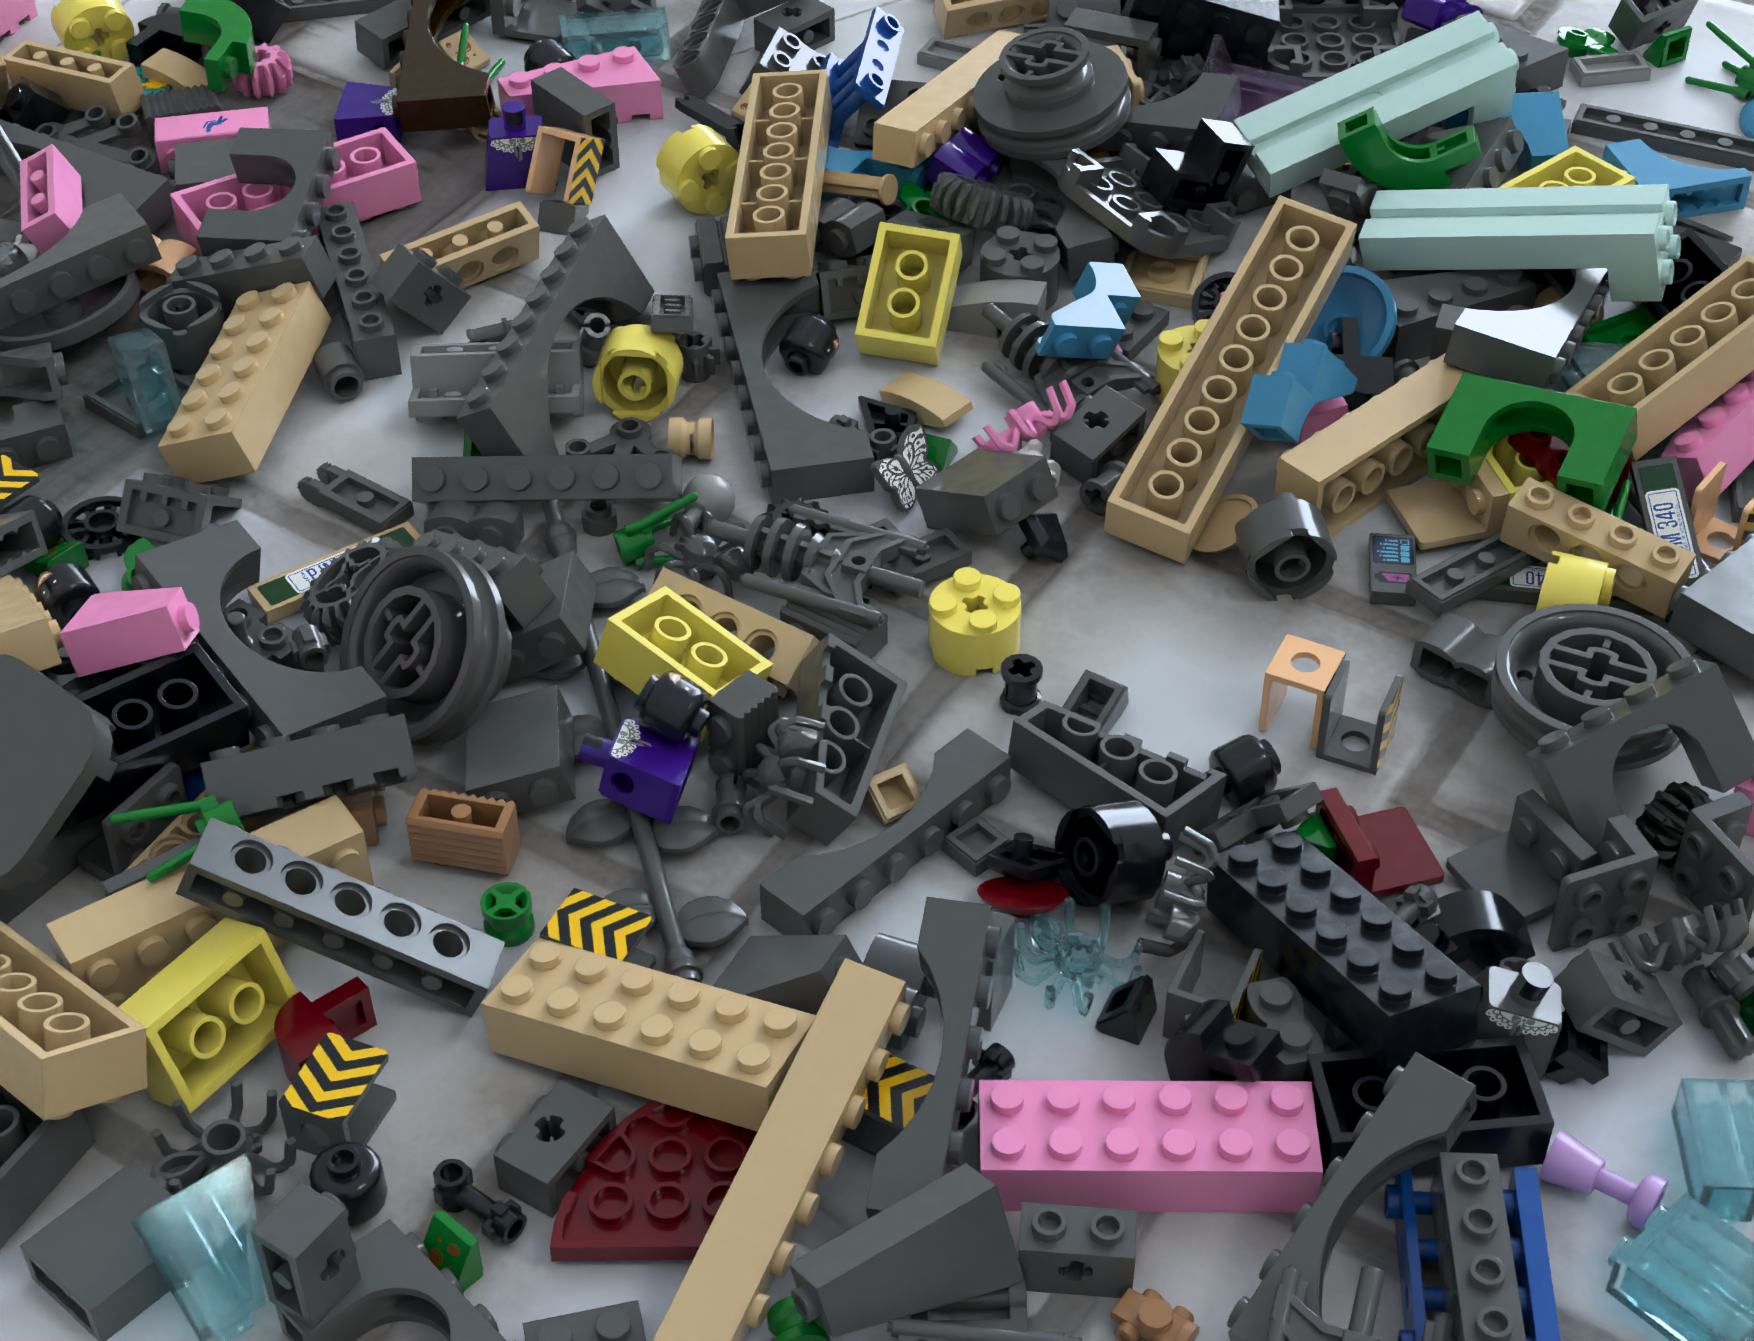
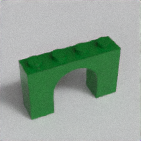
M1463 372L1426 446L1428 477L1471 486L1485 456L1498 441L1517 433L1541 432L1559 438L1569 447V451L1557 474V490L1604 511L1637 440V408Z

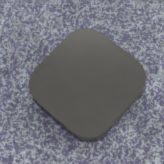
M1279 0L1280 23L1261 65L1262 72L1274 84L1286 88L1304 89L1400 46L1403 43L1397 23L1399 8L1395 2L1385 5L1373 0H1358V4H1292V0Z
M1124 143L1119 155L1113 157L1092 159L1079 148L1070 151L1057 181L1060 190L1069 199L1133 247L1152 256L1164 259H1180L1222 252L1229 248L1241 224L1240 221L1234 219L1238 209L1230 201L1207 204L1204 211L1161 206L1139 182L1150 157L1140 151L1135 143Z
M6 654L0 655V895H2L3 890H10L25 881L36 884L49 869L38 862L41 855L95 777L98 776L110 782L118 765L110 760L113 744L111 732L115 731L116 727L106 716L95 711L50 680L44 673L20 659Z

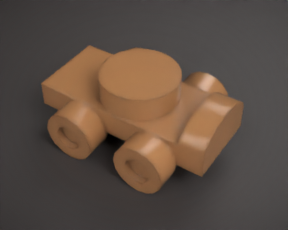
M1129 1287L1112 1309L1110 1316L1112 1320L1119 1323L1114 1331L1118 1341H1137L1140 1336L1149 1341H1194L1199 1334L1200 1327L1193 1323L1194 1316L1188 1309L1182 1306H1176L1172 1309L1171 1305L1158 1292L1152 1289H1146L1143 1294H1140Z

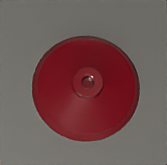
M1004 876L987 880L977 888L979 896L986 905H991L993 909L1009 913L1016 918H1031L1035 914L1052 912L1060 908L1069 897L1066 888L1047 879L1024 884Z

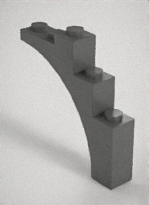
M1429 127L1406 136L1399 141L1412 145H1421ZM1354 166L1346 173L1324 168L1319 185L1329 205V214L1356 223L1357 228L1353 246L1355 243L1359 244L1358 237L1365 219H1371L1369 209L1376 191L1390 189L1369 180Z

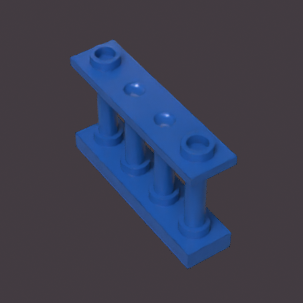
M877 6L872 10L864 41L845 60L839 59L830 52L821 62L819 70L828 69L832 102L828 145L838 148L845 121L866 101L879 111L886 102L904 28L901 27V24L893 15L883 12Z
M1513 1167L1508 1190L1503 1189L1526 1341H1561L1537 1170L1531 1167ZM1411 1168L1396 1175L1395 1184H1386L1384 1191L1385 1218L1394 1219L1405 1328V1330H1399L1397 1341H1421L1426 1322L1425 1311L1445 1312L1442 1288L1423 1287L1421 1262H1439L1436 1239L1418 1238L1416 1214L1432 1215L1430 1192L1413 1191Z

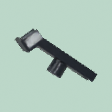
M685 93L684 100L675 98L676 109L700 122V124L706 125L725 136L726 141L734 149H740L745 122L739 121L692 94Z

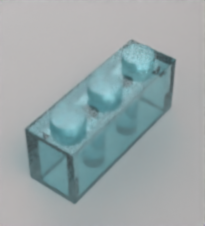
M665 7L559 15L562 46L569 50L576 59L584 55H598L611 52L615 48L622 46H635L645 61L671 59L669 27Z

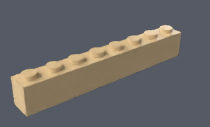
M1004 30L996 31L875 121L873 126L872 159L915 168L952 139L962 128L976 120L978 115L974 107L973 92L977 81L992 64L999 60V55L1004 46L1021 34Z
M844 959L653 1341H744L750 1327L757 1330L761 1327L772 1299L771 1296L767 1295V1292L775 1276L784 1278L790 1268L789 1264L793 1261L796 1245L792 1244L795 1234L800 1225L807 1228L811 1224L820 1201V1195L816 1194V1191L824 1176L828 1178L833 1177L841 1161L844 1147L839 1145L846 1129L855 1130L863 1116L867 1099L862 1096L869 1081L877 1083L884 1073L889 1058V1051L885 1050L892 1034L901 1036L907 1025L911 1013V1005L906 1004V981L850 959Z

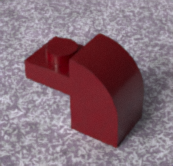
M358 976L313 1002L300 991L292 996L279 1010L274 1023V1033L286 1076L291 1083L325 1034L334 1033L353 1039L377 1025L369 987Z

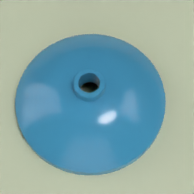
M1345 265L1306 339H1314L1326 344L1329 332H1334L1341 317L1358 318L1360 356L1381 357L1393 338L1397 324V308L1392 293L1384 281L1373 272L1362 267Z

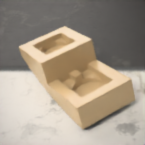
M162 48L140 64L143 77L169 84L176 91L179 88L184 90L187 86L192 88L194 85L199 87L201 84L205 86L208 84L206 69L203 66L166 48Z
M906 372L879 390L882 402L898 405L901 408H908L917 412L916 424L946 428L973 410L972 402L961 393L940 381L916 373Z

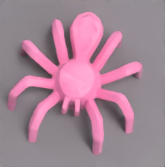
M1066 379L1059 383L1067 404L1064 412L1052 385L1045 390L1053 411L1051 409L1040 411L1033 400L1016 410L1012 408L1005 413L1007 416L1004 417L1009 429L997 434L989 424L986 425L983 429L991 439L985 442L979 434L974 436L972 440L978 446L976 450L1005 453L1016 452L1022 449V441L1040 440L1048 432L1047 428L1053 429L1058 422L1069 421L1075 411L1076 401Z

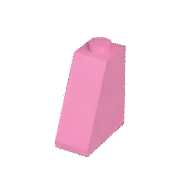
M182 587L105 592L91 595L59 633V636L77 676L82 677L185 651L200 631V621L196 607L193 603L187 601Z

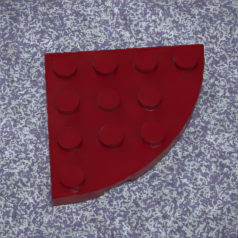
M654 1100L648 1102L613 1128L586 1157V1167L575 1181L571 1191L566 1190L562 1198L551 1237V1261L693 1260L757 1132Z

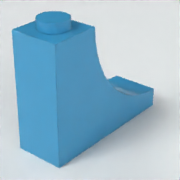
M1559 91L1515 93L1511 112L1496 118L1512 116L1516 129H1519L1522 133L1524 150L1516 162L1521 167L1523 173L1569 149ZM1468 109L1442 120L1443 130L1466 126L1469 116Z
M1641 139L1605 144L1602 158L1605 162L1620 170H1626L1628 174L1636 177L1635 185L1668 184L1670 201L1677 202V215L1684 218L1744 209L1752 175L1745 168L1711 169L1672 160L1651 149Z

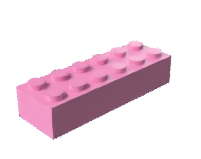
M385 127L333 143L334 147H337L340 151V168L338 171H334L331 179L330 195L324 199L321 208L332 203L346 204L353 202L359 222L370 220L374 216L392 210H401L408 205L422 201L417 162ZM235 173L171 193L170 198L178 234L185 243L197 249L198 257H202L203 254L196 236L207 209L259 210L281 201L289 194L292 188L283 185L239 183ZM314 226L311 236L319 235L317 226Z
M979 1080V1173L997 1185L1004 1211H1021V1203L1030 1202L1137 1210V1212L1298 1213L1306 1202L1314 1204L1319 1197L1323 1166L1312 1082Z

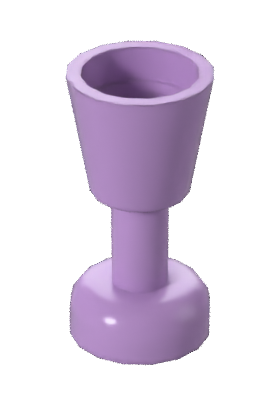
M1561 1130L1545 1157L1540 1170L1539 1180L1584 1194H1591L1596 1189L1629 1205L1627 1210L1629 1224L1645 1232L1661 1205L1669 1181L1657 1175H1648L1637 1185L1604 1169L1605 1159L1566 1131Z

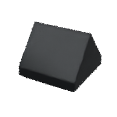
M1148 974L1142 975L1113 989L1096 1021L1095 1028L1100 1033L1139 1045L1157 1010L1153 979Z

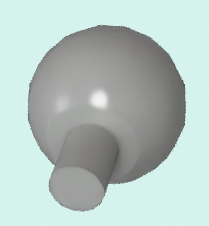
M705 473L694 477L684 489L683 497L692 492L698 494L696 501L684 507L685 515L689 518L694 530L700 525V516L704 509H708L712 513L713 519L722 522L727 520L734 510L735 494L733 488L726 479L717 474ZM679 522L680 530L686 533L682 523Z

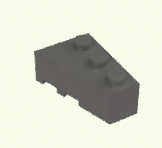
M1469 14L1459 15L1455 19L1440 24V27L1447 25ZM1493 23L1499 33V43L1503 42L1507 48L1513 49L1519 60L1515 93H1523L1537 88L1539 85L1549 86L1551 91L1562 87L1569 48Z

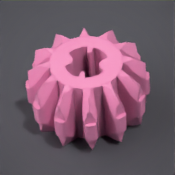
M263 43L261 46H255V68L251 75L238 73L236 78L232 79L236 90L243 92L244 97L256 96L258 100L263 96L273 98L275 93H286V88L292 85L293 78L292 64L288 52L281 50L279 45L269 47L266 43Z

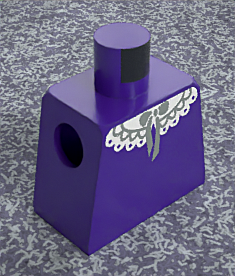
M347 82L334 117L337 141L385 127L401 143L404 133L401 120L394 117L392 109V96L397 95V88Z
M513 100L502 105L503 117L488 120L485 154L486 191L526 188L538 126H545L540 115H526L525 104L521 101Z
M626 718L622 720L614 740L586 732L579 751L578 760L604 768L598 789L602 796L661 822L671 824L692 770L701 733L697 738L688 734L681 743L671 744L643 728L639 720Z

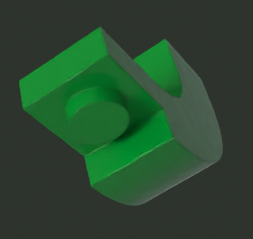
M186 0L179 9L184 41L212 47L204 58L209 90L223 92L231 80L236 78L238 73L251 75L256 65V51L252 24L247 13L230 0Z
M1374 106L1337 123L1338 140L1353 166L1369 180L1393 190H1424L1445 187L1451 184L1449 169L1465 167L1472 163L1476 157L1482 155L1479 136L1473 125L1432 143L1412 145L1395 139L1387 132Z

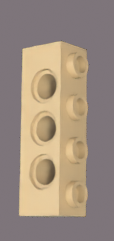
M935 0L933 14L943 39L1045 20L1048 16V0Z
M519 200L403 246L412 252L418 247L438 262L435 265L436 268L441 270L446 265L463 279L460 286L466 288L539 259L540 226ZM394 249L379 255L380 267ZM393 304L400 314L406 312Z
M1531 477L1526 479L1508 503L1499 539L1546 563H1551V553L1553 550L1608 562V568L1617 569L1612 594L1664 619L1671 611L1669 605L1675 593L1681 586L1687 585L1696 554Z
M665 567L662 568L648 595L667 586L727 631L737 630L735 636L763 656L768 649L775 647L773 655L768 659L773 663L767 681L778 688V697L784 699L787 692L798 697L801 662L820 642L814 635Z

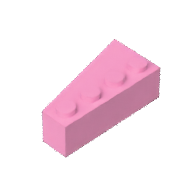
M1754 370L1679 427L1660 458L1677 456L1687 501H1692L1696 487L1720 461L1727 464L1720 490L1721 494L1754 460Z

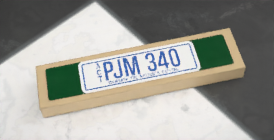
M407 521L361 541L368 543L374 537L382 539L390 536L394 541H398L402 547H410L421 535ZM360 541L247 587L249 600L258 610L266 614L268 624L302 611L303 596L311 588V580L318 578L321 574L320 570L328 567L333 562V558H338L344 554L346 548H355Z

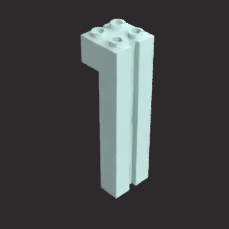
M1478 10L1233 120V125L1255 146L1246 164L1269 198L1322 175L1324 168L1333 170L1349 163L1350 160L1338 140L1337 123L1373 106L1387 132L1397 140L1466 109L1469 111L1467 125L1494 120L1511 112L1513 97L1516 92L1517 70L1519 69L1518 57L1513 49L1507 48L1503 42L1499 43L1500 38L1497 28L1492 22H1487Z
M1668 184L1376 191L1369 209L1371 219H1365L1358 237L1363 266L1369 271L1607 268L1611 302L1662 301L1666 285L1673 283V259H1679L1681 251L1680 235H1673V226L1677 222V202L1670 201Z

